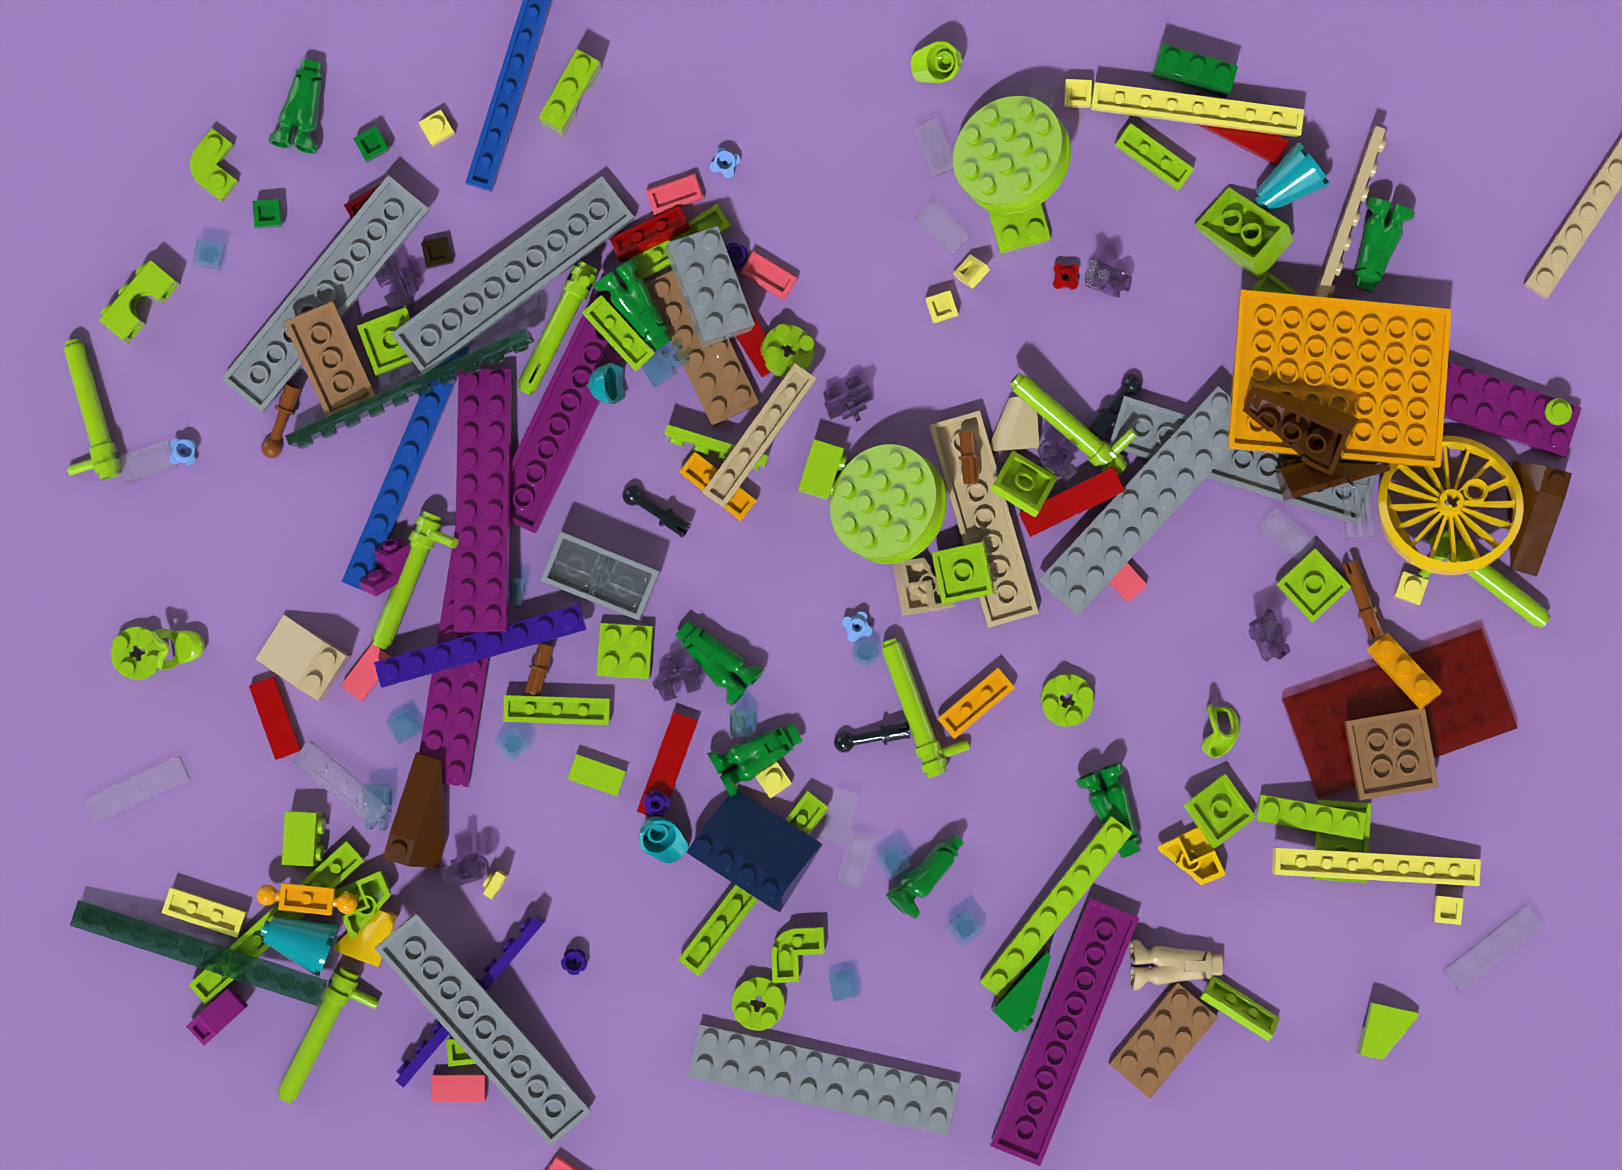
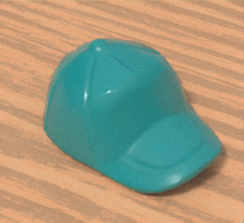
M609 363L599 366L592 372L587 388L595 399L602 403L616 404L626 397L623 383V368Z
M657 816L648 818L639 829V846L641 849L663 863L670 864L676 862L689 848V844L683 834L667 818Z

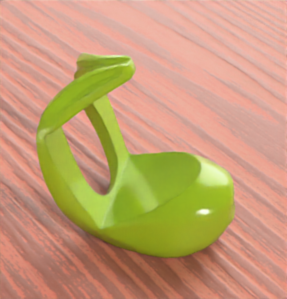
M168 629L152 631L155 644L161 648L156 661L159 670H170L181 663L195 661L204 653L205 643L197 632L188 630L171 631ZM162 638H170L174 644L175 654L172 660H165L169 653V644Z
M1209 704L1206 713L1209 714L1214 733L1204 739L1201 749L1209 757L1218 758L1226 754L1235 744L1239 735L1240 723L1233 709L1229 707H1215L1213 704ZM1217 713H1228L1231 730L1228 734H1224L1220 730Z

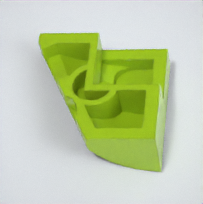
M384 870L336 889L335 897L348 892L355 895L358 901L354 912L350 914L342 913L343 916H341L350 939L358 935L391 896Z
M1370 1002L1365 1027H1362L1356 1053L1362 1056L1384 1059L1416 1021L1419 1013Z

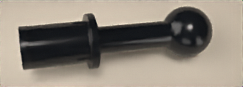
M1135 374L1126 375L1121 382V391L1107 409L1100 408L1099 416L1089 428L1099 439L1103 437L1113 423H1116L1117 417L1115 415L1120 410L1123 397H1129L1140 392L1142 380L1139 376Z
M629 485L623 490L622 498L626 504L630 506L639 505L660 519L659 526H666L681 538L687 534L688 530L686 528L689 529L691 523L676 515L672 508H668L665 511L644 497L641 488L636 485Z
M904 722L888 726L881 724L880 730L852 735L849 732H840L834 738V746L839 752L846 753L851 751L855 745L882 740L884 745H888L890 741L910 739V732L908 733L910 729L908 723Z

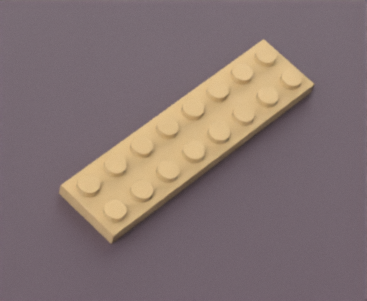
M980 410L929 425L963 546L985 542L995 594L979 597L987 628L1038 614L1039 611L1007 502L1004 498L990 491L998 476V471ZM960 432H976V451L980 458L977 459L979 482L974 485H965L963 483L962 461L959 460L961 456Z

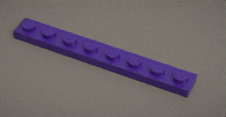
M580 604L508 624V632H479L376 661L374 665L380 686L384 688L587 630Z
M536 916L533 920L528 917L518 928L522 932L516 940L511 937L501 948L504 954L498 961L493 958L483 969L487 974L481 981L476 978L486 991L545 923L539 916ZM440 1022L431 1030L435 1034L431 1040L427 1042L424 1039L414 1050L417 1056L413 1061L409 1062L406 1060L396 1071L400 1074L396 1082L403 1088L450 1034Z

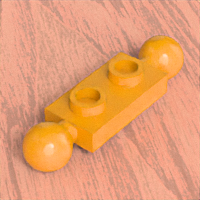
M281 883V889L277 891L273 885L265 884L258 889L256 894L257 900L262 905L269 906L278 901V910L333 915L334 907H337L341 913L350 914L356 910L358 905L357 898L352 893L346 892L342 893L339 897H335L336 888Z

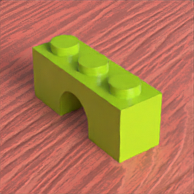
M576 49L538 117L542 125L565 136L577 114L576 109L579 101L586 90L590 91L602 69L600 61Z
M151 260L148 263H143L135 273L137 276L131 283L128 282L122 286L118 292L120 296L114 303H109L103 308L101 312L102 317L99 319L102 324L128 344L145 326V323L136 314L137 302L145 296H152L164 304L180 285Z

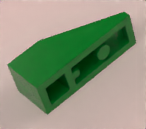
M1045 950L991 1008L1015 1033L1019 1029L1022 1031L1026 1030L1033 1022L1031 1016L1035 1013L1051 957Z

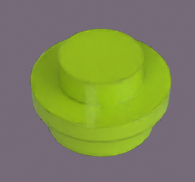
M1553 399L1545 407V417L1554 425L1565 424L1571 418L1572 408L1564 399Z

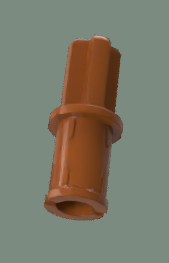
M975 431L959 433L961 449L959 460L962 461L963 483L965 485H974L979 482L977 459L980 458V455H977Z
M542 643L538 644L533 664L529 665L531 671L525 687V693L533 696L540 695L546 673H549L547 669L554 647Z

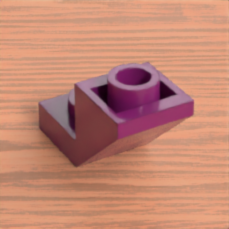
M394 538L385 541L381 547L375 549L374 553L380 569L369 572L367 577L359 581L361 589L369 594L378 596L398 584L411 549L410 545Z
M230 986L186 1027L205 1045L239 1015L248 1004Z

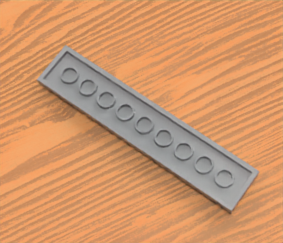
M388 175L221 380L261 413H264L284 389L285 384H288L303 366L283 321L332 300L340 318H342L430 209Z
M601 176L394 331L392 336L425 377L632 222L634 216Z
M1219 386L1213 390L1124 487L1126 491L1116 495L1038 579L1046 589L1076 616L1086 608L1232 450L1227 449L1231 397Z
M1124 396L1109 444L1113 446L1132 428L1138 435L1122 452L1150 460L1189 416ZM1232 449L1206 478L1360 526L1362 525L1377 475L1284 501L1275 470L1282 468V462L1296 459L1297 463L1303 462L1301 460L1302 456Z
M417 912L375 947L380 956L550 1147L591 1112L587 1104Z
M701 1023L688 1077L947 1136L959 1087V1082Z

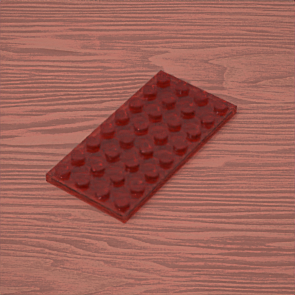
M1482 628L1408 654L1442 690L1439 696L1424 707L1434 758L1518 728ZM1379 665L1281 699L1317 799L1356 786L1344 721L1419 709Z

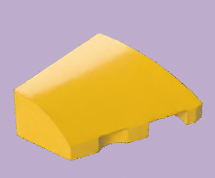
M1198 827L1157 846L1159 852L1173 861L1201 886L1226 875L1214 848H1212Z
M379 909L356 937L350 939L349 934H345L334 945L333 950L380 967L383 958L375 950V947L394 931L399 915Z

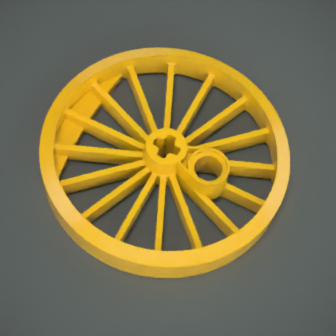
M1443 436L1442 463L1445 490L1431 467L1424 468L1436 490L1406 465L1389 464L1390 471L1384 473L1379 487L1377 502L1378 518L1389 544L1406 561L1431 573L1462 575L1488 566L1499 558L1512 544L1522 523L1524 510L1523 495L1518 479L1511 467L1491 448L1472 439L1459 436ZM1447 448L1465 451V456L1453 489H1450ZM1469 454H1474L1486 461L1487 463L1458 491L1457 488ZM1492 466L1503 480L1487 486L1479 478ZM1400 469L1430 495L1392 483L1390 480L1394 473ZM1504 485L1507 486L1512 500L1484 501L1488 492ZM1390 489L1427 503L1393 504L1387 490ZM1468 490H1478L1481 497H1471L1468 494ZM1512 508V523L1471 509ZM1431 510L1404 523L1400 521L1396 512ZM1437 515L1413 541L1410 539L1405 528ZM1469 517L1508 530V535L1502 543H1499ZM1443 518L1430 556L1427 557L1419 553L1415 545ZM1446 520H1448L1451 562L1433 559ZM1454 523L1474 560L1457 562ZM1463 523L1491 545L1494 550L1480 557Z

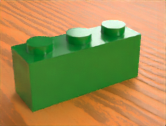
M1162 43L1151 75L1226 98L1231 92L1238 66Z

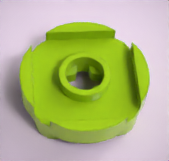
M778 325L764 337L760 351L761 356L763 355V359L766 362L765 366L770 372L782 378H785L795 363L806 370L814 357V340L797 326ZM782 346H790L794 354H790L788 357L784 356V350L781 349Z
M131 627L122 631L113 639L111 660L115 669L122 676L143 680L154 676L159 671L156 661L161 648L155 644L152 630L144 627ZM136 646L145 651V654L141 655L140 661H137L136 657H132V652Z
M1073 674L1058 675L1045 684L1040 695L1041 707L1046 718L1059 726H1076L1085 721L1093 709L1092 689H1090L1084 679ZM1070 693L1072 694L1071 699L1074 701V704L1064 708L1060 696H1066Z
M761 976L749 978L743 981L734 991L732 1010L735 1019L747 1029L761 1031L771 1028L780 1020L784 1012L785 1000L783 993L777 984L773 983L769 978ZM757 996H761L762 1002L766 1003L765 1008L761 1007L759 1011L754 1010V1006L750 1005L751 1000H756Z

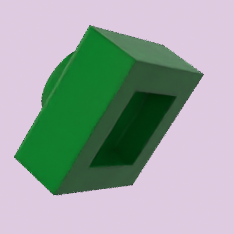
M377 126L353 138L367 163L390 151Z
M279 199L252 201L254 227L256 229L283 227L281 201Z

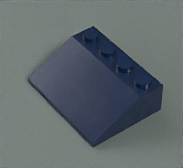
M738 790L736 795L732 797L729 795L699 831L686 853L767 906L781 912L823 844Z

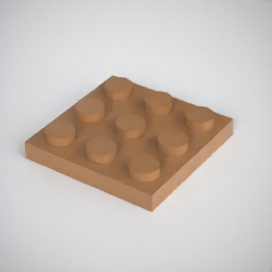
M1425 708L1344 721L1358 800L1439 787Z

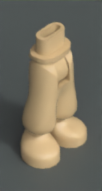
M1131 940L1130 961L1133 965L1154 964L1152 968H1130L1131 990H1140L1147 982H1152L1154 985H1165L1174 982L1205 979V977L1206 979H1211V976H1222L1223 974L1222 954H1211L1210 951L1177 949L1166 946H1154L1151 950H1148L1139 940Z

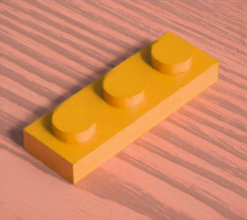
M694 452L681 468L679 474L703 492L718 469ZM739 487L724 509L741 522L756 504L757 500Z
M1388 632L1367 648V653L1420 710L1441 694L1442 690Z
M997 668L937 719L955 739L1015 689V687L1001 670Z

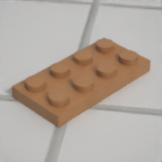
M333 300L283 321L327 419L376 398Z
M1176 982L1111 1059L1109 1065L1151 1099L1217 1020L1218 1016Z

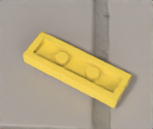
M170 887L162 910L163 914L236 938L240 936L247 915V911L174 887Z

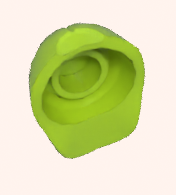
M944 41L935 42L923 47L911 56L913 77L916 81L922 83L947 82L957 76L962 68L960 51L955 46Z

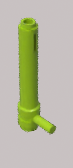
M581 261L578 262L577 266H573L570 272L572 276L570 280H566L563 286L564 292L517 382L519 384L518 390L530 396L533 392L537 391L582 301L587 299L590 293L588 290L590 285H593L597 279L595 276L598 271L597 269Z
M80 339L66 341L63 349L91 446L89 449L91 459L67 466V471L70 476L94 469L95 473L99 475L100 480L115 478L121 475L119 470L121 469V464L115 456L117 453L115 443L111 442L84 343H81Z
M1019 372L1013 377L1009 383L1012 386L1011 390L1087 455L1089 462L1094 466H1099L1101 472L1115 467L1118 475L1123 472L1127 462L1124 461V456L1120 452L1138 435L1132 428L1111 446L1107 441L1100 440L1026 374L1022 375Z
M422 511L421 516H417L415 521L417 526L415 531H411L409 536L411 548L398 584L390 590L372 635V639H374L372 645L387 650L388 645H392L429 550L434 548L435 543L438 542L453 549L457 547L459 543L457 538L440 532L442 518Z
M1440 526L1432 532L1426 541L1431 545V550ZM1445 528L1441 534L1433 559L1439 561L1444 559L1447 562H1451L1449 530ZM1455 538L1457 562L1474 560L1469 549L1466 547V543L1460 538ZM1490 565L1475 572L1467 573L1534 627L1542 628L1550 620L1551 616L1548 614V610ZM1421 569L1418 574L1427 579L1431 572Z
M897 638L882 643L883 648L881 650L916 745L914 749L916 756L921 759L922 765L920 767L922 773H926L927 779L947 772L945 766L948 765L946 758L969 750L968 741L963 740L944 748L941 747L940 742L936 740L902 643L898 642Z
M340 966L338 971H334L331 977L333 981L331 985H327L323 993L325 997L277 1090L279 1093L277 1097L280 1100L292 1103L293 1100L297 1099L343 1006H347L350 998L376 1009L379 999L356 989L359 974L353 970Z

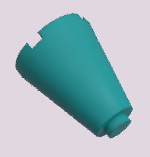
M1300 142L1294 145L1256 190L1258 196L1254 199L1262 209L1266 210L1268 208L1271 212L1331 184L1312 156L1306 153L1305 147Z
M273 917L271 921H265L260 935L265 937L264 943L319 977L339 926Z

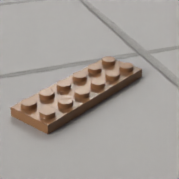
M673 270L647 282L646 285L652 300L661 314L665 326L669 328L666 331L672 339V344L712 427L759 405L760 403L730 340L726 339L703 348L701 347Z

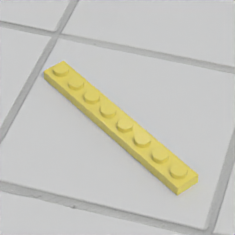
M1098 82L1094 83L1091 110L1292 137L1301 136L1304 109Z
M1273 847L1272 874L1480 886L1481 859Z

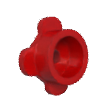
M1057 263L1053 267L1055 280L1052 284L1054 288L1075 290L1078 287L1077 273L1079 272V267L1076 264L1063 266L1061 263ZM1067 274L1068 279H1064L1063 276Z

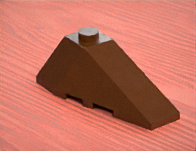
M1253 386L1243 408V411L1266 431H1272L1283 440L1282 444L1285 447H1291L1302 456L1301 460L1304 463L1330 476H1333L1359 420L1332 407Z
M1293 459L1282 462V468L1275 470L1283 500L1286 501L1390 471V466L1339 463L1333 476H1330L1308 466L1304 462L1297 463V460Z
M1513 461L1511 469L1521 487L1524 510L1518 534L1509 546L1510 569L1537 577L1562 509L1572 473L1545 465ZM1506 486V494L1508 495V501H1512L1509 490ZM1509 508V511H1507L1509 523H1512L1513 509Z
M418 752L415 753L382 859L411 867L439 868L446 845L441 759Z

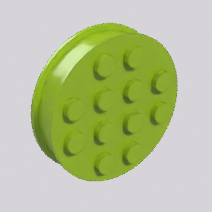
M1026 96L1004 97L985 105L966 122L954 147V172L961 187L982 208L999 214L1021 213L1044 202L1060 186L1069 168L1071 142L1065 126L1043 102Z
M895 444L875 446L853 458L842 470L835 482L830 501L831 521L840 541L854 553L879 564L905 562L924 551L939 533L947 510L946 487L937 468L912 449Z

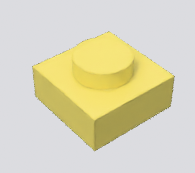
M1065 79L1064 107L1090 108L1092 80Z
M441 109L418 122L432 147L455 134Z
M970 254L955 270L953 275L973 289L990 269L985 263Z
M950 290L925 298L933 324L958 317Z
M1403 571L1401 572L1393 597L1420 605L1429 580Z
M778 762L768 767L756 777L769 798H772L792 784Z
M498 870L495 874L490 872L482 885L486 888L483 895L491 900L494 899L508 875L501 870Z
M1435 895L1432 922L1461 925L1464 899Z

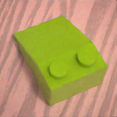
M1230 187L1224 191L1195 224L1197 230L1238 266L1258 279L1267 272L1293 242L1287 224Z

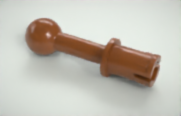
M286 383L279 404L274 407L279 410L270 438L265 439L261 444V451L267 458H276L282 452L280 439L289 414L295 415L294 408L301 391L297 386Z

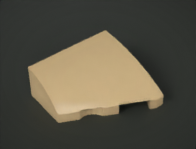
M1020 397L1008 399L990 441L992 452L1039 449L1037 412Z
M925 558L909 559L892 565L902 616L956 606L955 602L942 604L937 577L932 574L931 567Z

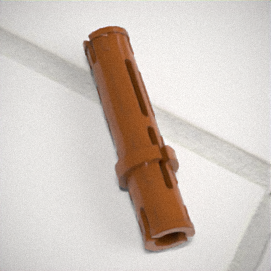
M1359 560L1342 565L1359 609L1358 617H1362L1369 640L1385 635L1377 614L1379 611L1378 606H1374L1359 565Z

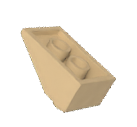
M283 615L256 657V660L315 700L324 701L351 656L293 619Z

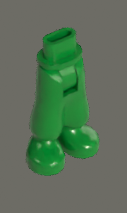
M302 59L300 69L295 71L297 75L293 78L287 99L278 117L280 127L269 136L268 142L270 144L290 149L293 128L298 126L293 140V147L304 153L317 154L318 145L311 138L310 134L316 130L318 121V106L323 75L320 74L321 62Z
M1368 197L1366 201V207L1373 214L1365 222L1362 245L1356 266L1357 271L1354 273L1357 277L1353 286L1370 293H1374L1376 284L1381 283V278L1386 271L1393 252L1403 236V223L1411 221L1415 215V211L1402 205L1394 204L1389 223L1385 225V219L1392 203L1373 197Z
M632 258L615 269L618 276L627 285L626 289L621 286L613 271L598 280L593 286L597 291L610 292V300L614 307L627 319L638 335L645 339L644 342H649L654 352L671 342L672 339L666 332L669 328L665 326V322L652 300L646 283L635 274L638 262L635 258Z
M690 620L675 634L683 642L681 646L701 666L711 681L717 687H724L726 689V703L731 707L747 691L741 683L732 677V673L738 675L750 687L765 671L760 665L747 666L743 656L723 644L706 630H702L701 626L696 627Z
M791 723L784 728L779 726L778 730L776 728L750 740L731 746L726 754H720L718 751L712 750L707 755L718 775L735 764L738 765L737 769L720 776L730 797L737 794L740 782L751 781L767 767L787 755L789 751H793V747L803 741L794 724Z
M1118 762L1099 769L1100 775L1107 787L1106 791L1102 789L1097 771L1085 774L1075 781L1079 788L1089 790V803L1102 825L1112 815L1133 832L1118 851L1120 857L1125 858L1141 850L1137 842L1140 838L1137 835L1125 785L1118 780V777L1124 771V766L1122 762Z
M951 835L946 842L941 841L919 866L902 877L898 885L888 891L885 895L886 898L903 914H908L913 919H916L920 915V911L915 903V898H924L929 895L937 882L953 865L954 857H958L957 851L964 842L957 836Z

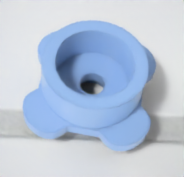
M719 148L716 150L714 161L710 163V169L712 172L724 174L725 178H732L735 166L740 163V157L738 154L726 151L725 148ZM723 161H727V165H723Z
M175 438L170 442L172 454L169 456V460L171 463L177 464L181 462L189 466L195 463L194 453L197 445L193 440H179Z
M858 612L854 617H845L843 619L842 625L847 629L848 640L855 642L859 637L871 635L872 628L868 626L866 613ZM856 624L860 625L859 629H855Z

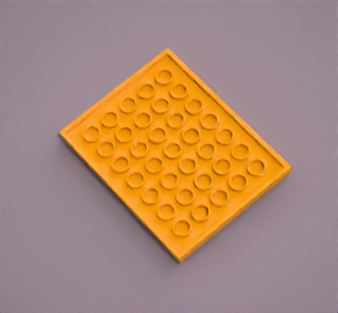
M1241 289L1238 299L1227 449L1299 455L1291 447H1285L1282 444L1283 440L1272 431H1266L1243 411L1250 389L1253 386L1332 407L1358 418L1359 420L1352 438L1341 459L1431 468L1441 467L1452 309Z

